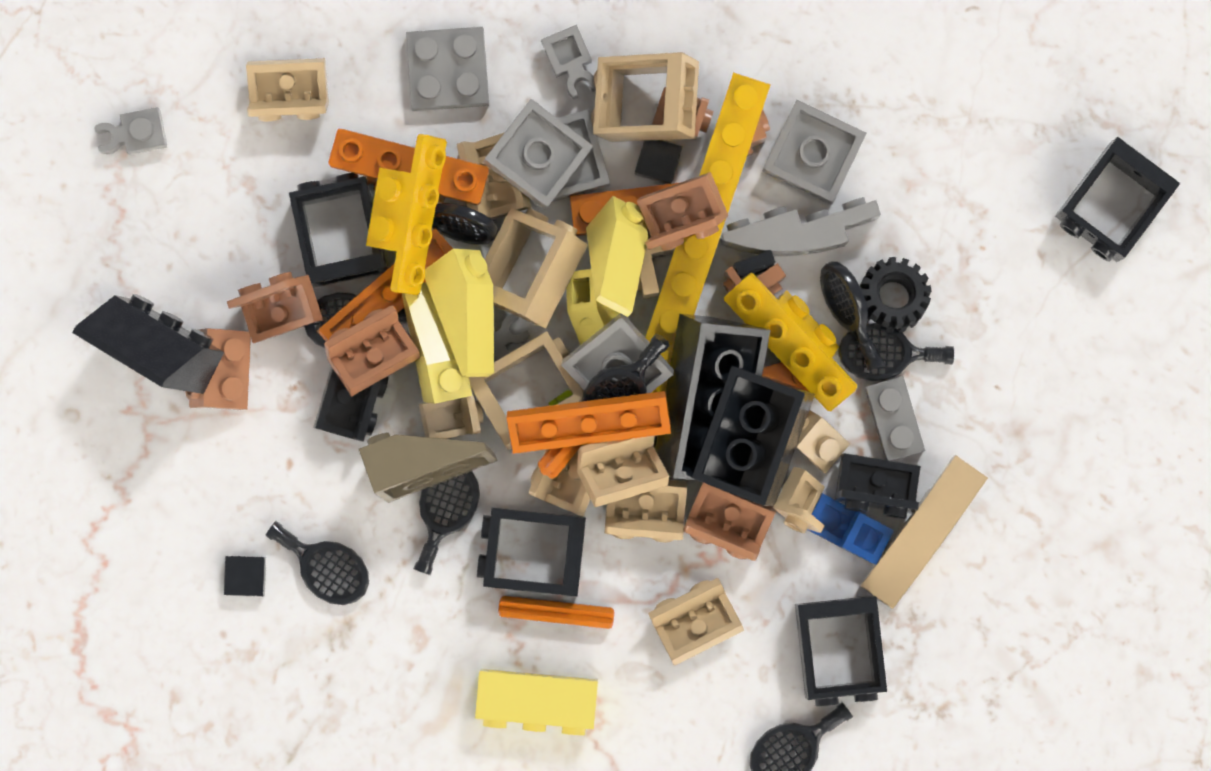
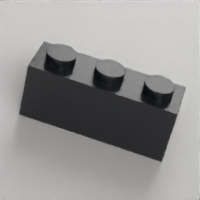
M132 294L131 299L114 295L78 323L72 332L160 387L200 394L205 393L224 354V351L212 345L214 339L211 336L196 329H192L191 332L181 327L184 322L182 319L165 311L159 314L152 309L154 306L153 302L137 294Z
M732 366L692 478L763 506L775 505L815 394L779 380Z

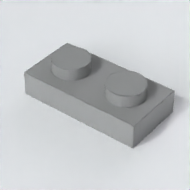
M904 376L864 387L885 460L892 461L924 452V444Z

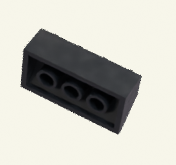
M679 314L670 364L674 372L668 379L666 386L671 434L658 435L655 447L670 477L674 479L695 480L692 478L731 367L735 366L762 375L771 330L716 317Z

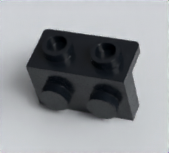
M331 366L313 428L364 442L365 436H371L374 431L378 416L377 413L373 412L377 397L383 398L389 376L351 396Z
M843 453L840 460L835 501L844 502V509L868 512L869 507L884 509V516L906 519L907 513L912 514L919 510V502H916L921 466Z

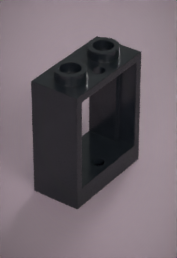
M1116 137L1107 145L1056 213L1055 217L1062 221L1060 227L1069 235L1075 238L1082 236L1093 244L1091 250L1097 256L1108 262L1112 259L1118 262L1128 255L1181 183L1122 139ZM1109 162L1155 195L1119 244H1116L1073 211Z
M346 173L335 177V183L321 185L320 181H310L297 185L298 191L289 192L305 273L309 275L313 288L381 274L388 269L384 249L372 247L373 254L320 266L317 265L305 205L360 194L369 230L373 198L366 176L359 177L355 173Z
M491 508V516L483 515L481 538L488 539L487 554H479L477 578H484L483 587L578 597L586 518ZM501 519L569 526L563 585L495 577Z
M876 596L795 604L804 693L807 700H815V706H829L839 704L838 697L854 695L855 702L878 700V693L887 692ZM864 614L872 681L816 687L808 620Z

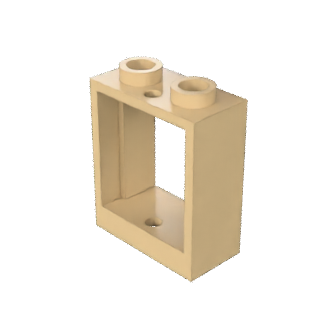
M683 52L598 57V67L594 74V87L596 89L595 108L591 114L593 134L610 142L695 139L699 61ZM667 73L664 124L621 126L624 75Z
M510 208L485 257L487 270L493 283V306L546 329L588 244L575 236L578 231L576 228L561 220H556L553 225L548 223V217L531 208H528L526 213ZM531 231H535L554 239V242L526 297L522 298L504 290L503 287Z
M547 331L495 361L494 374L491 376L469 377L472 391L508 451L512 449L507 418L487 385V382L545 348L573 394L557 405L582 402L584 390L561 366L562 360L569 355V352L560 337L552 340Z

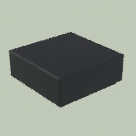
M663 140L644 141L634 174L665 184H672L683 146Z
M768 250L734 263L733 268L741 280H743L750 273L757 275L765 272L774 266L776 261L772 251Z
M225 556L224 595L265 596L267 557Z

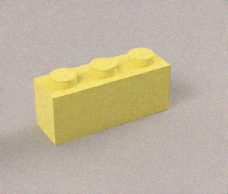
M481 669L478 679L475 719H484V727L507 728V722L523 723L522 730L546 732V725L561 726L562 734L584 736L586 729H594L598 679Z

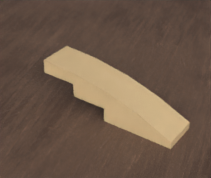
M957 455L953 456L932 488L925 493L919 502V510L913 512L908 520L902 524L882 553L877 565L873 566L860 587L893 609L941 546L988 477Z

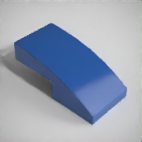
M821 493L812 515L824 525L821 533L807 530L877 565L894 530L861 512L844 509V504Z

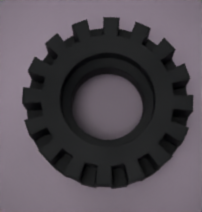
M889 257L886 263L882 259L876 262L874 268L871 266L867 270L860 287L867 304V323L873 320L875 322L873 328L879 330L883 326L886 327L885 333H893L894 329H898L899 333L906 331L908 326L914 327L924 315L930 304L931 298L929 296L932 290L931 285H926L929 279L927 274L920 275L918 272L921 267L916 263L912 268L908 266V259L903 258L901 263L896 262V257ZM890 282L901 284L908 292V303L901 308L888 307L880 298V288Z

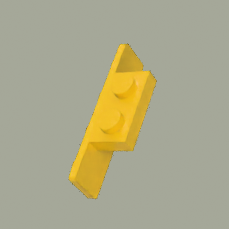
M418 134L411 173L379 168L366 246L397 252L390 288L393 292L419 295L421 292L422 283L425 278L428 247L432 239L435 207L439 200L438 190L441 173L446 160V139Z
M753 273L748 274L725 295L724 301L746 324L771 330L768 348L809 392L815 394L814 397L827 411L834 410L856 391L857 384L832 358L839 348L834 333L826 325H819L809 314L810 310L807 304L800 297L792 296L786 290L776 298Z

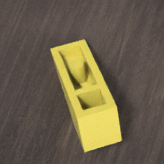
M612 196L586 227L595 300L628 317L633 312L646 250L645 242L648 240V231L639 206Z
M452 249L425 269V281L462 377H489L494 374L493 283L487 270V263L482 257L480 250Z
M422 283L419 295L402 293L410 338L420 354V358L415 363L423 402L436 404L472 396L469 377H462L427 283Z

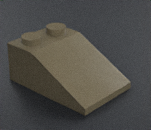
M388 432L369 438L367 440L368 445L359 448L374 494L388 503L498 461L495 453L484 442L397 434L390 436Z

